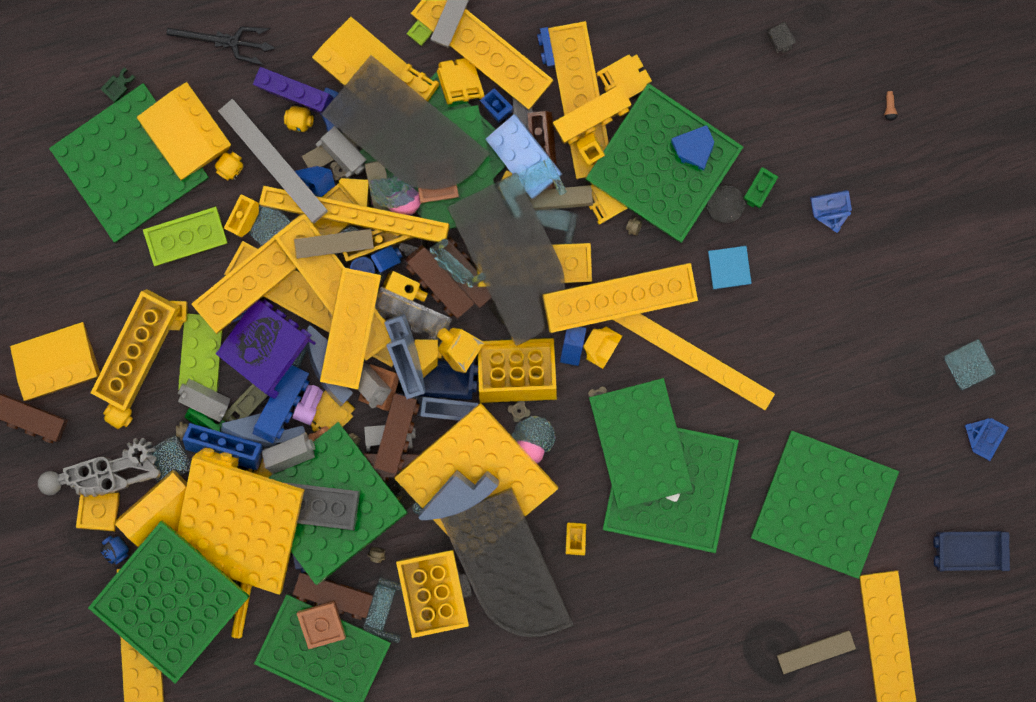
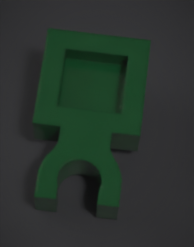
M125 67L120 71L118 78L113 75L101 88L114 103L128 90L125 85L136 79L133 75L128 79L124 77L128 71Z

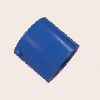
M358 257L350 265V269L376 274L378 269L372 260L367 257Z

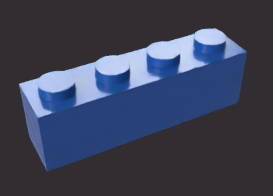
M293 365L290 366L275 387V390L279 392L278 396L275 399L269 398L254 426L252 434L272 444L276 438H281L284 432L282 426L285 422L289 423L293 415L290 411L293 406L297 407L301 400L299 394L301 391L305 392L310 383L307 380L309 373Z
M189 423L182 439L185 449L198 453L203 448H211L217 453H230L233 457L239 458V466L256 471L263 458V448L260 443Z

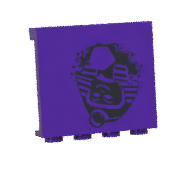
M258 300L249 307L216 352V355L265 394L275 399L279 394L274 389L306 344L310 342L315 345L316 342L310 338L312 335L305 329L300 331L298 329L299 325L291 319L287 321L285 319L287 315L278 309L274 311L272 309L274 305L270 302Z

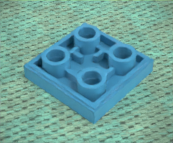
M746 246L708 251L713 289L752 284Z

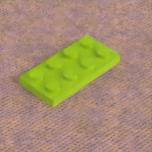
M217 207L143 229L155 267L228 244Z
M187 314V321L184 322L178 390L182 383L186 385L188 379H191L218 392L220 357L216 355V352L222 345L223 330L216 334L201 315Z

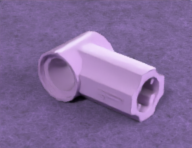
M308 385L292 418L311 425L323 391L317 386Z

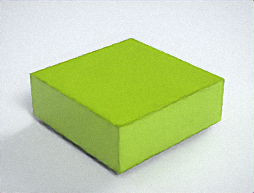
M419 20L407 33L420 46H423L433 34Z

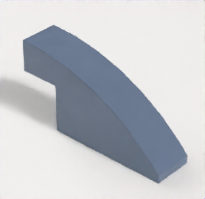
M402 314L387 319L384 324L391 341L386 346L406 399L424 394L425 386L422 369L406 315Z
M309 325L306 331L312 335L310 338L316 344L313 345L308 342L306 344L314 372L320 381L328 340ZM320 382L326 392L340 407L353 394L347 387Z
M412 397L418 399L417 403L420 404L417 416L460 421L479 405V403L440 398Z
M261 414L225 422L221 426L222 433L260 443L262 448L273 447L305 432L303 426L284 430L281 438H276L272 444L252 434Z
M456 470L420 511L418 518L420 520L440 519L463 512L489 496L498 487L499 480L486 471L477 483L474 484Z

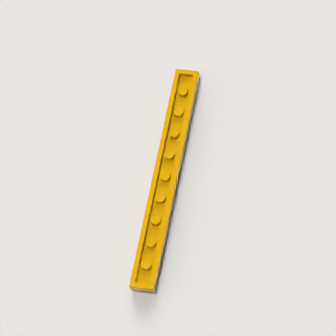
M268 186L263 187L259 202L260 206L304 214L285 190ZM317 197L328 210L321 217L322 219L443 244L446 243L450 227L448 223Z
M640 313L612 319L763 410H766L775 395L773 392Z

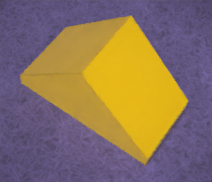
M341 178L339 182L358 204L368 207L370 191L368 180Z
M567 523L565 553L585 555L586 524Z

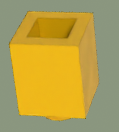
M593 132L576 141L578 149L588 165L605 156L603 147Z

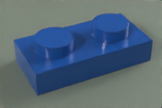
M548 27L540 28L541 34H537L539 46L543 45L544 53H541L542 62L547 64L548 69L554 68L555 62Z

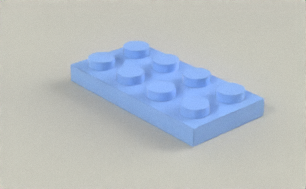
M515 114L486 138V141L531 199L538 196L562 175L561 171Z

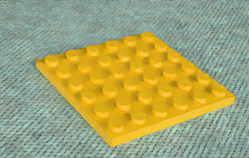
M481 403L394 477L422 508L456 470L474 484L477 483L486 471L499 480L498 487L473 507L452 516L433 519L471 561L558 490V486Z
M194 455L192 457L177 533L230 579L280 595L284 585L304 489Z

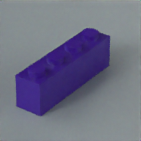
M262 67L259 68L253 82L254 86L263 91L326 116L334 101V97L326 92Z

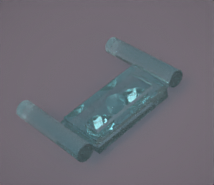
M550 157L498 183L515 218L523 214L514 197L552 178L559 195L567 192Z
M559 209L520 212L515 239L522 240L525 224L530 222L567 231L564 244H572L578 214Z
M442 239L430 248L432 254H437L435 257L438 261L437 264L442 269H447L455 281L462 284L467 282L468 287H473L486 279L484 273L474 277L449 252L443 249L448 245L447 239Z
M380 577L363 630L383 639L399 643L401 636L384 631L383 628L395 591L402 592L401 583Z

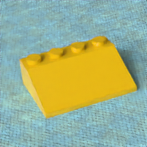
M352 17L312 57L316 63L371 109L389 91L407 65Z
M187 82L168 93L137 116L142 127L180 180L227 152L231 146Z
M84 322L10 346L17 381L24 401L98 378L100 375Z
M554 338L483 341L484 345L478 353L480 403L557 400Z
M173 469L116 520L115 525L137 547L144 542L162 520L174 531L178 532L187 482Z
M453 550L401 559L396 562L412 638L469 626Z

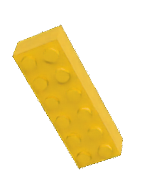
M148 289L141 291L91 394L123 411L131 408L181 307Z

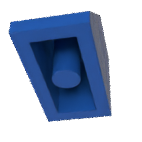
M495 88L479 100L498 123L513 112L512 105Z
M314 166L295 171L316 197H322L335 186L330 169Z
M392 245L371 255L381 274L401 264L400 259L403 257L399 249H394Z
M575 327L566 329L560 363L579 366L586 328Z

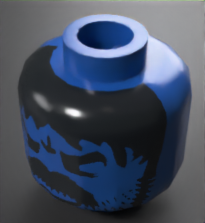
M109 536L102 541L103 546L100 552L109 564L115 563L117 565L128 557L129 548L120 536L114 538Z

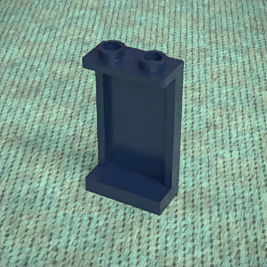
M475 359L466 373L454 371L446 361H438V366L423 378L425 393L418 396L472 400V393L477 390V381H473L474 376H478V365H475Z
M1007 531L936 532V536L933 538L934 548H937V556H934V567H937V570L940 572L958 570L1010 571L1009 532Z

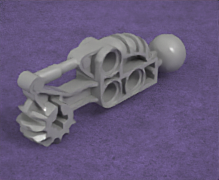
M135 438L133 439V444L127 443L129 450H123L122 458L111 460L106 457H97L63 468L64 473L61 474L46 471L38 479V488L45 495L56 494L64 484L75 489L76 494H83L84 497H89L90 495L97 497L99 494L102 496L108 493H115L128 488L130 484L152 478L157 479L161 476L160 470L154 465L157 457L152 455L156 449L151 448L152 442L146 443L144 438H141L140 441ZM140 451H142L143 454L140 455V458L137 457V454H139ZM103 461H106L107 468L102 471L100 465ZM85 467H88L89 473L85 477L82 471ZM132 467L149 471L130 479H125L117 474ZM110 479L112 481V487L110 489H107L106 482Z

